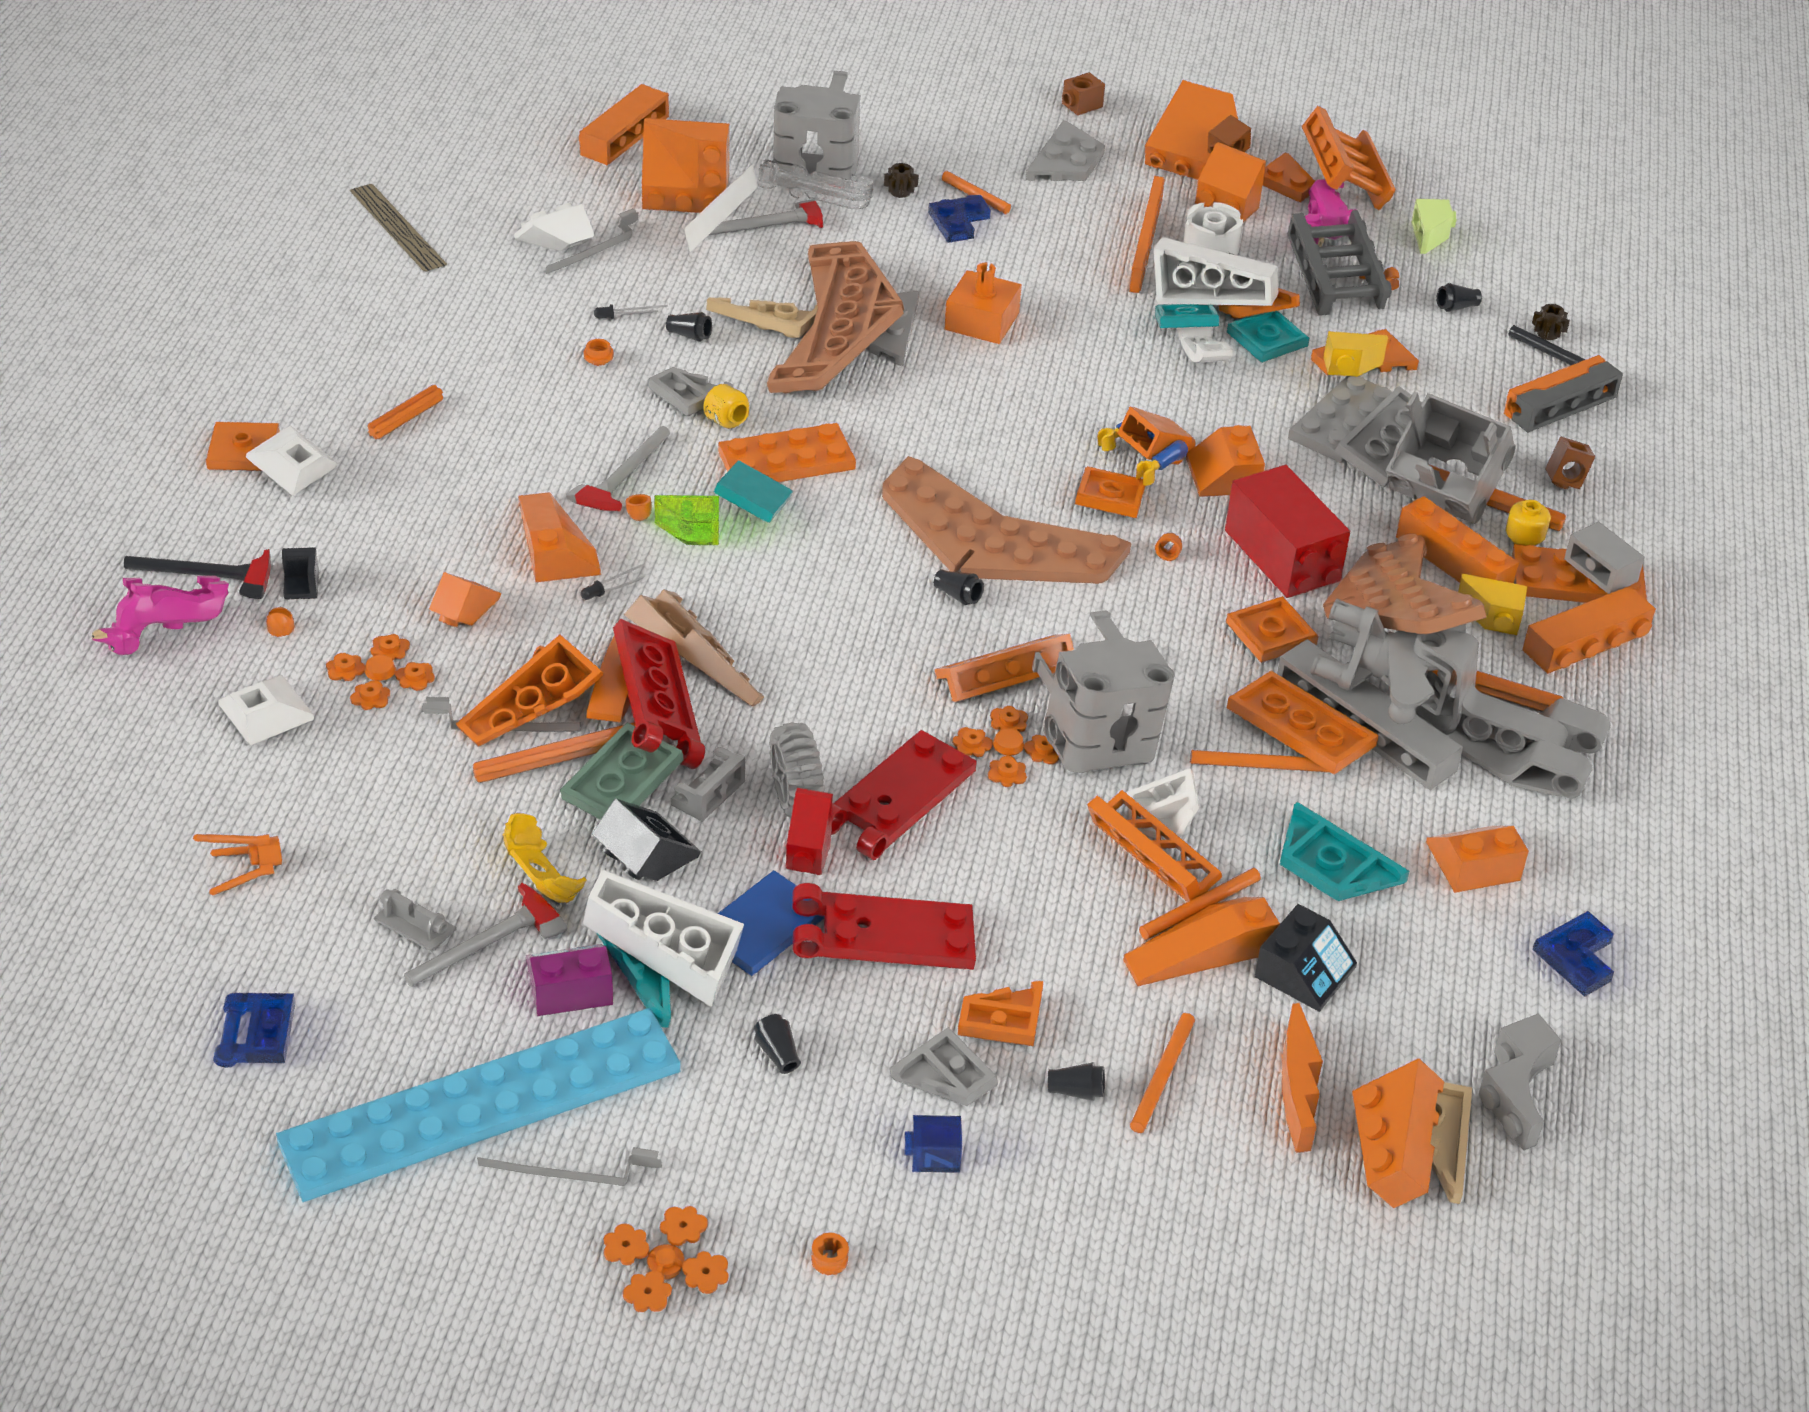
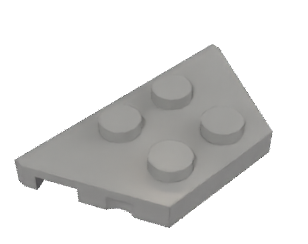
M1063 120L1026 170V180L1035 181V175H1051V181H1086L1103 157L1105 145L1068 121Z
M919 291L897 293L903 302L904 314L866 348L870 353L880 357L882 352L895 357L894 364L904 365L919 301Z

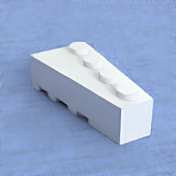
M1161 237L1154 247L1157 304L1272 306L1278 295L1277 265Z
M605 870L601 871L588 897L583 921L585 926L710 1007L713 1005L735 956L744 926L743 923Z

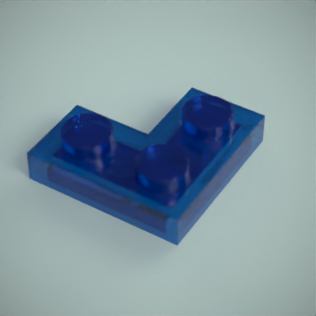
M968 195L963 198L943 199L939 202L929 203L928 213L947 243L974 239L975 229L970 222L990 219L991 209L981 195Z
M1589 911L1535 940L1532 950L1584 997L1612 981L1614 971L1594 953L1611 944L1614 933Z

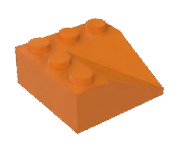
M645 118L642 209L701 213L729 186L730 124Z

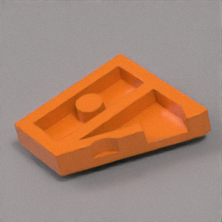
M1278 288V295L1272 306H1218L1220 312L1229 314L1232 318L1241 319L1247 316L1300 306L1299 294Z

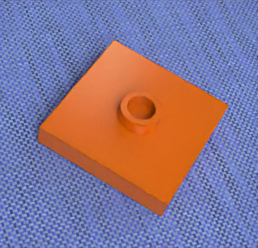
M215 422L206 458L207 469L262 471L246 458V454L279 433V423Z
M1087 466L1082 476L1075 504L1137 518L1145 485H1143V479L1141 478L1137 480L1136 477Z
M1283 596L1228 613L1226 618L1228 626L1261 663L1282 656L1307 639L1315 645L1318 642L1319 636Z

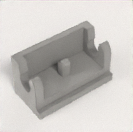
M717 747L713 754L723 758L725 762L713 759L710 762V766L689 785L678 783L674 790L680 794H675L671 798V805L703 822L745 782L744 755H737L723 747Z

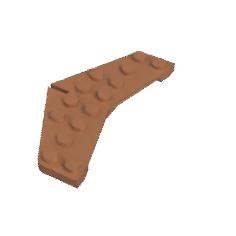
M848 241L810 245L808 258L818 306L813 325L785 363L776 365L770 373L767 381L769 393H790L803 390L818 391L823 389L904 314L901 298L862 243Z
M910 456L883 482V499L952 572H958L961 569L960 572L974 573L979 579L1099 584L1111 577L1131 550V542L1118 538L1115 535H1103L1003 516L921 460Z
M1417 534L1403 535L1398 538L1397 542L1387 545L1385 543H1376L1368 546L1367 551L1363 553L1323 604L1327 619H1329L1333 603L1338 598L1341 601L1363 609L1368 606L1379 610L1378 615L1384 628L1417 634H1431L1487 617L1484 605L1480 600L1471 597L1469 594H1462L1420 578L1423 557L1427 555V548L1424 538L1421 535L1417 536Z

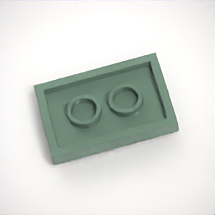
M627 722L560 789L561 798L600 820L615 798L640 806L684 760L683 752L664 741H661L660 746L652 753L634 747L632 744V734L635 726Z

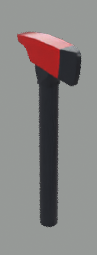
M266 549L263 555L253 559L251 564L238 566L125 556L124 568L234 578L244 581L239 590L240 595L248 598L262 599L270 576L271 554L270 549Z

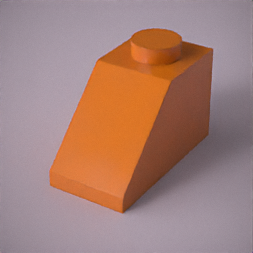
M444 572L429 610L441 614L439 621L453 627H458L459 622L472 626L500 599L502 593L474 581Z

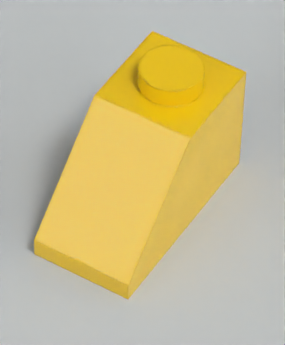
M1328 331L1323 356L1328 375L1358 377L1383 365L1388 336Z
M1462 574L1458 592L1469 594L1471 597L1480 600L1484 605L1487 618L1477 620L1476 622L1487 630L1518 635L1524 612L1527 586Z

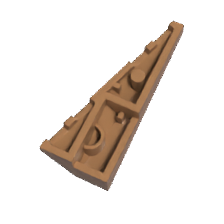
M663 589L656 599L640 595L625 612L624 616L638 626L675 641L680 656L750 706H755L764 698V695L748 682L750 680L748 676L743 672L739 673L732 666L734 662L732 657L711 632L696 620L697 616L691 610L687 611L680 604L683 599L677 593Z

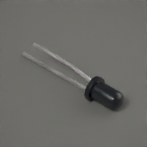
M610 304L609 307L595 308L594 316L598 319H614V314L658 312V310L614 311L668 307V305L613 309V304Z
M645 564L638 565L602 582L594 581V584L581 590V597L584 600H589L596 596L601 597L605 594V591L619 589L643 579L644 575L616 587L604 589L603 586L604 583L643 567Z

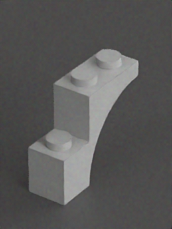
M1539 1013L1501 1028L1494 1051L1500 1064L1485 1070L1478 1094L1483 1105L1494 1113L1502 1123L1508 1136L1514 1138L1523 1151L1537 1145L1544 1123L1531 1098L1529 1083L1541 1071L1554 1065L1561 1039Z

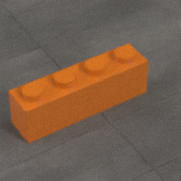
M644 84L639 85L579 132L580 155L609 165L643 138L645 118L667 119L669 117V93Z
M1423 496L1402 507L1396 538L1406 534L1421 535L1425 540L1427 555L1424 558L1460 583L1462 574L1514 583L1519 562L1434 502Z
M1628 586L1528 625L1522 650L1548 674L1558 669L1566 668L1583 659L1591 658L1608 649L1616 648L1635 638L1645 636L1652 627L1656 608L1631 586Z

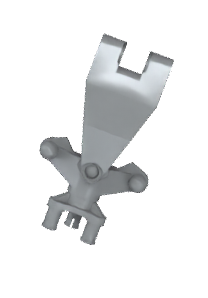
M1336 598L1329 615L1330 620L1336 621L1332 628L1334 632L1330 634V640L1355 647L1350 662L1346 664L1317 654L1311 667V675L1338 683L1339 688L1351 691L1373 675L1389 685L1392 701L1388 709L1389 716L1397 724L1410 723L1415 715H1418L1463 746V756L1504 780L1510 786L1569 799L1580 796L1592 771V765L1586 756L1575 751L1590 754L1596 753L1602 748L1610 730V721L1605 714L1562 698L1556 700L1538 714L1483 694L1475 688L1479 642L1473 635L1466 633V624L1431 634H1417L1399 630L1395 633L1391 631L1388 633L1384 630L1378 615L1379 610L1368 606L1363 609ZM1434 670H1438L1437 675L1433 673ZM1456 684L1455 698H1452L1450 694Z

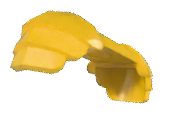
M524 813L511 814L508 822L505 823V830L502 834L508 854L517 861L542 895L558 903H568L574 900L577 893L584 887L587 879L583 877L577 880L561 876L541 852L546 848L547 842L542 839V829L536 826L537 819L532 815ZM530 863L540 865L546 870V872H542L535 869L530 865Z

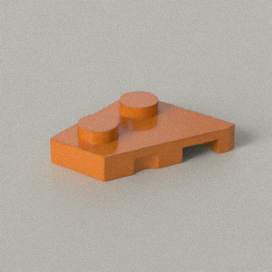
M1283 153L1265 166L1263 186L1300 203L1309 197L1308 192L1315 180L1289 153Z
M1044 981L1031 982L1030 989L1012 992L1010 987L996 989L988 994L977 993L964 996L958 1024V1035L1034 1046Z

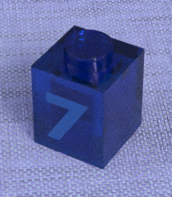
M913 1115L912 1131H905L904 1156H912V1172L960 1173L962 1157L961 1116Z

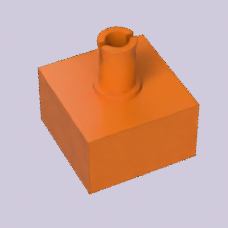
M984 262L977 265V272L967 270L947 299L944 330L1000 344L1019 314L1022 284L994 277L996 267L990 264L989 271H987L988 263Z

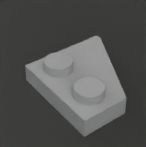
M671 367L649 378V388L686 416L703 410L706 395L713 387L717 386L708 383V376L688 373L686 370ZM726 381L724 382V384H728L729 386L733 387V384Z
M949 1027L889 1068L891 1077L895 1081L965 1106L970 1105L998 1085L997 1076Z

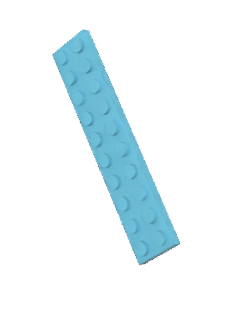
M647 1008L276 1133L277 1143L303 1203L681 1072L680 1060L652 1010Z

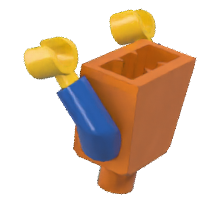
M1131 406L1123 422L1116 425V429L1102 428L1097 435L1098 446H1102L1103 451L1114 450L1116 448L1115 438L1121 437L1146 459L1152 460V462L1141 461L1137 464L1136 479L1138 480L1143 477V485L1145 486L1154 483L1155 471L1157 469L1163 470L1170 464L1179 465L1187 453L1196 445L1195 439L1173 420Z

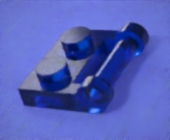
M294 993L228 994L225 997L223 1007L226 1017L221 1042L215 1048L214 1063L225 1068L235 1066L236 1063H285L296 1004ZM246 1012H251L246 1043L239 1044L237 1043L241 1016Z

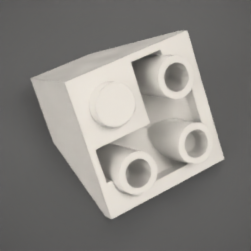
M571 203L556 207L555 212L546 214V211H541L529 216L530 220L521 223L522 228L513 234L515 240L557 251H563L584 244L595 236L583 205L579 204L572 207Z
M291 425L246 454L248 460L292 496L337 466V462Z
M283 675L262 681L218 700L219 706L250 746L314 720V714Z

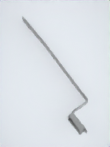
M632 208L618 214L621 217L618 227L625 233L546 266V274L574 264L630 239L632 229L628 225L638 220L639 212L636 213V210Z
M426 697L427 702L423 703L421 712L425 714L449 713L451 729L460 730L456 726L459 720H453L449 697ZM527 722L511 731H580L581 722Z
M633 1147L632 1153L629 1156L624 1178L527 1166L477 1157L479 1166L619 1186L626 1185L631 1163L638 1166L662 1168L661 1159H657L659 1151Z

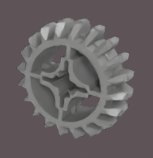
M794 722L774 727L769 742L774 788L777 791V798L780 800L781 808H783L787 817L790 818L797 788L820 792L825 791L822 764L819 757L820 752L817 750L813 733L806 724Z

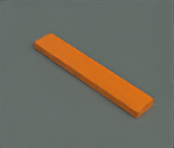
M1154 176L1132 266L1129 292L1139 293L1142 289L1163 199L1164 177Z

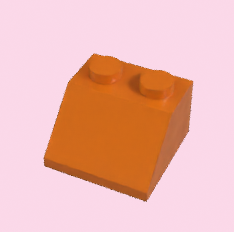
M1217 142L1198 179L1195 204L1204 203V207H1213V202L1230 205L1240 212V219H1243L1244 222L1259 209L1266 161Z
M1250 425L1220 427L1186 455L1199 497L1230 495L1233 480L1262 472L1265 468L1264 459Z
M1488 826L1427 837L1426 840L1430 851L1454 893L1521 881L1529 852L1514 826Z

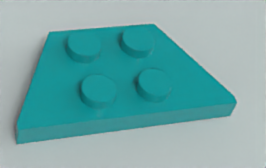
M1296 802L1294 804L1279 865L1336 901L1372 893L1407 882L1409 870L1301 803Z

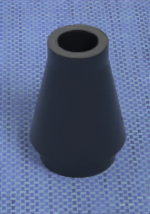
M1447 283L1438 289L1436 301L1440 309L1451 312L1471 306H1479L1482 301V294L1479 289Z
M703 312L680 315L670 314L666 320V329L668 332L701 342L703 339H709L712 333V319Z
M940 569L934 577L933 583L935 588L941 589L964 605L976 604L982 597L984 582L974 573L952 572Z
M771 1014L759 1020L754 1026L756 1033L754 1040L774 1062L781 1074H787L796 1070L800 1066L801 1061L797 1055L789 1021L783 1019L780 1014Z
M1091 1062L1061 1069H1049L1048 1092L1094 1101L1095 1097H1104V1066H1095V1063Z

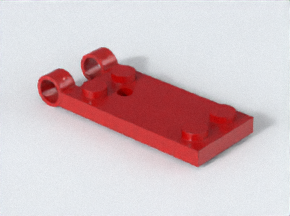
M620 619L613 627L636 725L632 734L633 746L652 753L660 746L663 735H666L672 740H678L676 748L682 750L684 758L680 765L696 769L704 759L705 746L700 740L676 642Z
M920 730L838 800L832 803L831 835L837 833L847 821L864 830L858 839L857 851L871 860L878 859L885 849L976 771L977 761L929 733Z
M802 883L793 889L792 907L794 912L804 917L822 915L824 916L825 933L818 926L812 924H803L794 929L793 952L801 958L826 957L974 970L976 950L972 904L822 892L821 888L813 883ZM858 924L866 925L868 928H861Z

